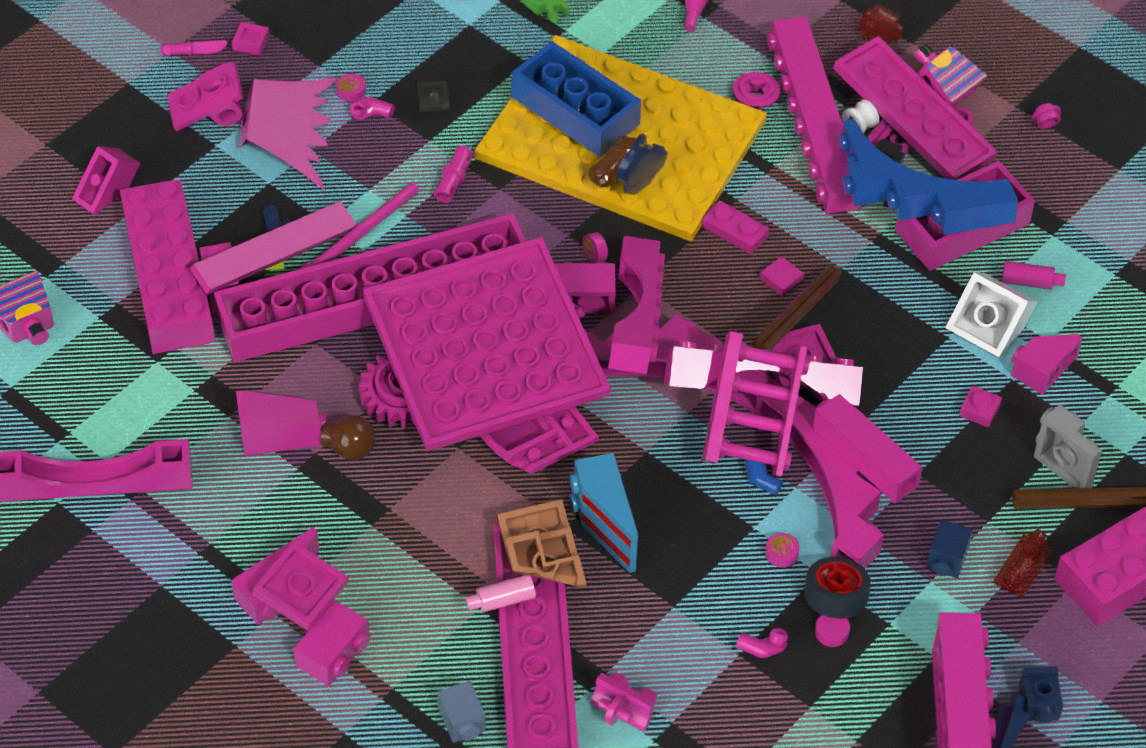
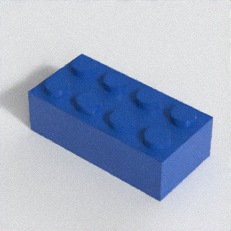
M553 41L549 42L512 72V98L600 158L610 150V146L619 143V137H626L640 125L641 99Z

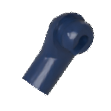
M274 205L266 206L262 210L267 232L290 223L289 219L280 221L277 207Z

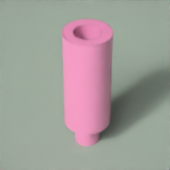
M528 574L477 588L476 595L466 597V603L469 610L481 608L482 612H487L536 598L532 578Z

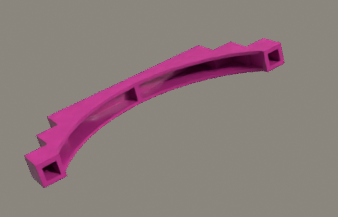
M675 314L659 329L656 361L649 362L647 374L608 369L613 333L602 342L597 335L585 330L605 376H643L664 379L667 348L677 347V341L697 343L696 349L709 350V344L722 345L717 338L710 337L698 329L693 322ZM745 370L735 373L740 375L742 379L785 387L763 370ZM717 379L703 389L715 393ZM737 391V394H731V400L755 414L782 420L785 401ZM798 396L789 442L811 468L828 504L835 538L832 543L830 557H843L857 562L866 569L881 553L884 534L874 524L867 523L878 511L881 491L872 482L864 480L866 477L813 430L814 412L817 405L810 404Z

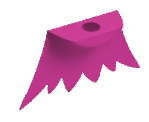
M336 78L308 81L254 79L243 106L238 148L251 141L297 169L324 190L320 177L308 161L309 159L320 162V159L307 146H328L326 140L311 127L327 124L331 120L324 114L312 109V107H317L327 102L326 99L316 97L315 95L331 86Z

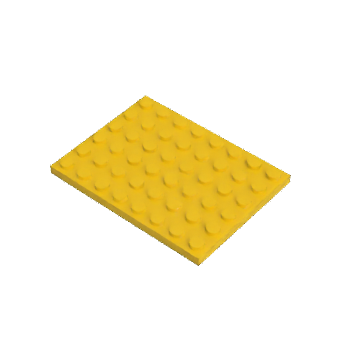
M554 35L551 41L641 99L640 125L626 137L637 138L640 134H645L647 144L650 146L653 144L663 146L665 151L668 152L664 166L655 175L651 183L635 195L625 193L623 183H612L610 187H601L594 184L589 178V169L593 164L598 163L606 153L600 158L512 97L474 150L475 159L692 242L702 226V218L713 208L765 124L767 113Z

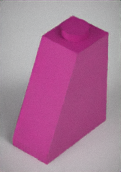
M243 390L236 391L245 456L322 445L321 431L326 423L324 412L318 413L316 400Z

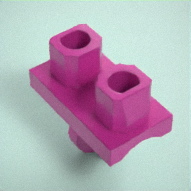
M614 672L610 676L601 673L596 679V689L590 704L606 712L605 723L614 725L620 719L644 732L649 727L657 693L646 687L641 688L639 691L628 687L629 681L627 677L618 672Z

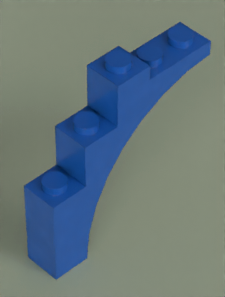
M855 119L843 121V134L838 135L841 152H846L847 176L842 178L844 192L846 195L850 194L854 206L887 201L889 208L895 210L899 221L932 215L933 222L935 224L939 223L943 235L1016 223L1018 199L1009 179L985 182L957 181L934 177L912 170L892 160L878 150L862 133Z

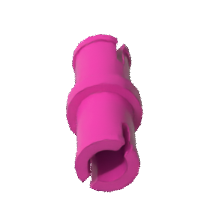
M463 145L457 146L450 163L444 166L442 178L433 193L434 196H437L436 199L438 201L450 203L458 185L464 182L466 178L465 171L474 157V153L471 152L470 148Z

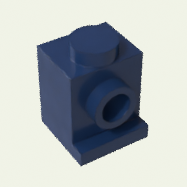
M1058 666L1023 668L1018 686L1020 696L1026 699L1023 711L1031 715L1028 721L1049 723L1060 719L1063 701L1058 680Z

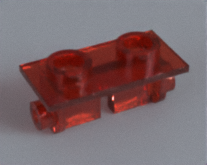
M1039 529L1029 532L1027 536L1023 534L993 580V583L1023 598L1053 551L1052 548L1046 546V534Z

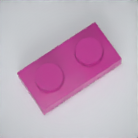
M720 200L702 218L703 228L751 255L769 237L770 228Z

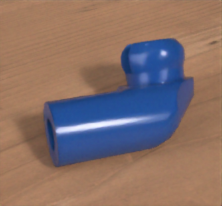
M751 460L745 461L749 482L776 496L782 487L783 481L769 475L765 463Z

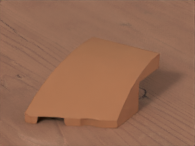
M562 499L497 514L505 549L513 572L524 575L529 574L533 577L578 587H586L587 584L580 557L577 554Z

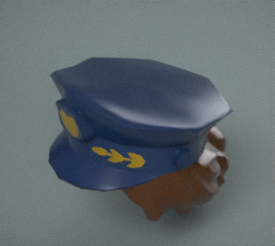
M640 134L637 138L619 137V143L610 146V151L598 163L590 167L589 178L592 182L601 187H610L612 183H623L624 192L631 195L637 194L648 186L664 166L668 152L665 151L663 146L657 144L650 146L647 144L645 134Z

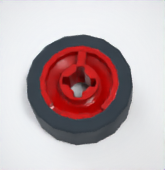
M843 557L820 559L813 563L807 572L804 589L805 600L813 610L821 615L839 619L854 617L864 610L868 602L871 586L870 576L865 568L855 561Z

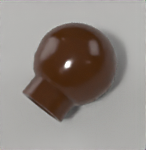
M357 415L345 416L337 422L328 421L324 424L321 431V442L324 447L333 448L340 457L347 460H359L368 455L373 449L375 432L372 425L365 418Z

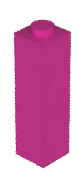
M840 393L830 400L822 401L817 406L814 412L813 430L895 504L919 487L923 467Z

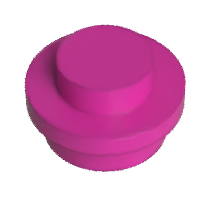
M1051 103L1040 105L1032 115L1033 123L1037 124L1039 129L1051 128L1061 121L1060 107Z

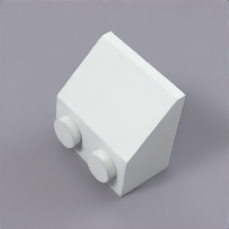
M974 272L945 328L997 357H1002L1023 331L1038 301L986 273Z

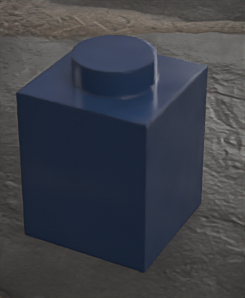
M941 519L929 551L926 569L935 571L942 576H951L958 579L970 546L973 529Z

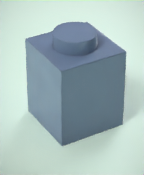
M470 680L438 691V709L453 743L460 740H472L481 733L486 732L485 712Z

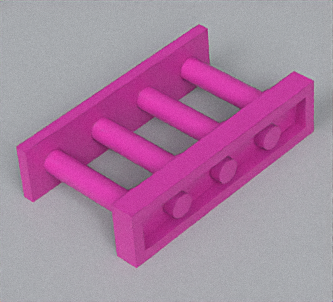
M730 331L725 337L701 461L715 464L718 463L719 457L724 458L725 455L773 465L771 476L780 477L783 475V471L789 470L792 453L788 452L787 449L802 375H807L810 365V356L806 355L807 347H797L794 356L748 347L747 343L742 342V333ZM746 359L792 369L788 388L740 378V375L735 374L738 361L743 362ZM737 391L785 401L782 420L735 411L734 407L729 406L731 394H737ZM733 423L779 433L776 452L728 443V439L723 438L725 425L730 426Z

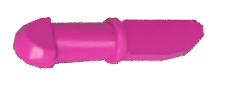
M225 40L193 42L192 44L191 41H188V43H166L162 45L160 51L167 57L186 54L191 56L192 53L212 54L224 49L227 42Z

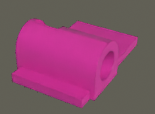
M234 61L228 64L223 63L201 74L200 78L167 94L173 128L176 132L207 116H210L215 123L222 126L233 125L242 118L240 100L243 99L237 66Z

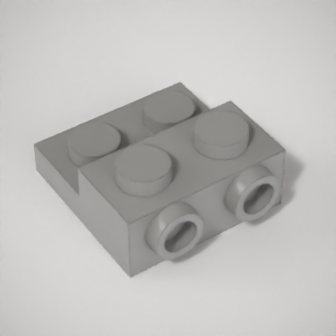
M1061 404L1055 409L1053 407L1049 408L1040 419L1041 428L1035 439L1037 445L1034 457L1071 487L1092 488L1102 450L1093 440L1082 435L1085 423L1076 413L1069 411Z

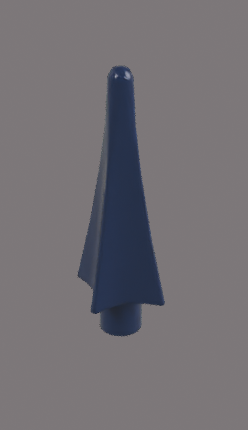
M1016 694L1012 695L1009 706H998L994 748H1012L1019 733L1031 715L1023 711L1026 701L1024 697Z

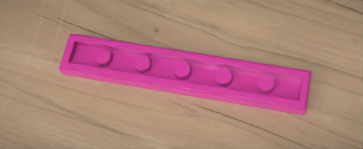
M339 201L193 264L190 270L208 295L345 235L357 225L342 202Z

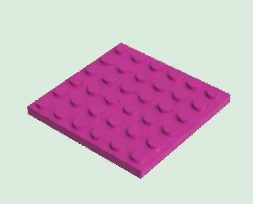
M543 237L363 289L364 300L426 452L608 397L611 394L609 383Z

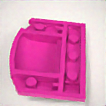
M576 407L480 435L498 456L514 467L531 474L599 441V436Z

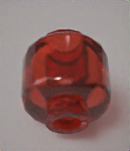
M877 4L871 9L866 8L858 29L862 31L861 34L864 40L870 41L879 36L889 45L892 40L896 42L899 40L904 26L899 24L900 15L898 12Z

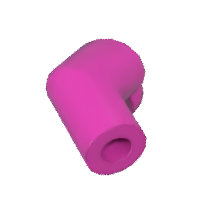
M371 97L354 101L350 105L352 117L359 120L374 115L391 119L395 110L394 104Z
M775 628L770 632L769 637L760 640L742 632L737 641L736 648L759 658H767L786 649L788 634L783 629Z

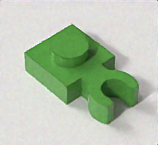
M520 0L537 15L545 11L549 21L555 24L558 22L557 12H561L565 16L569 15V5L562 0Z

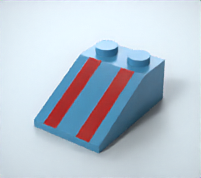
M614 453L575 460L574 474L569 475L572 493L569 494V502L572 513L578 512L581 525L629 573L635 572L638 532Z

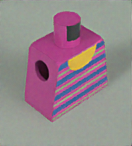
M926 43L914 54L915 58L924 66L918 75L951 107H955L972 94L987 77L982 70L954 47H948L937 55Z
M36 270L0 285V329L15 343L27 338L30 339L33 345L45 343L49 338L47 330L54 326V320L44 286Z

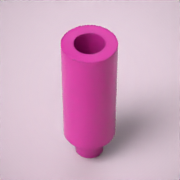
M1005 261L1002 283L1052 290L1053 285L1064 286L1066 274L1055 273L1054 267Z

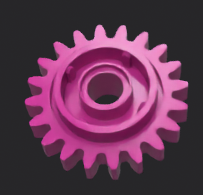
M379 355L376 356V365L367 363V372L360 374L359 395L361 405L366 406L367 415L376 413V422L378 423L388 418L389 427H392L396 421H400L402 429L406 428L407 421H412L415 425L389 358L385 360Z

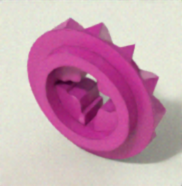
M748 72L739 76L734 82L733 97L737 98L739 103L750 107H758L762 111L764 106L772 107L775 100H779V83L775 78L766 73ZM751 90L755 92L762 91L761 95L758 93L751 94Z

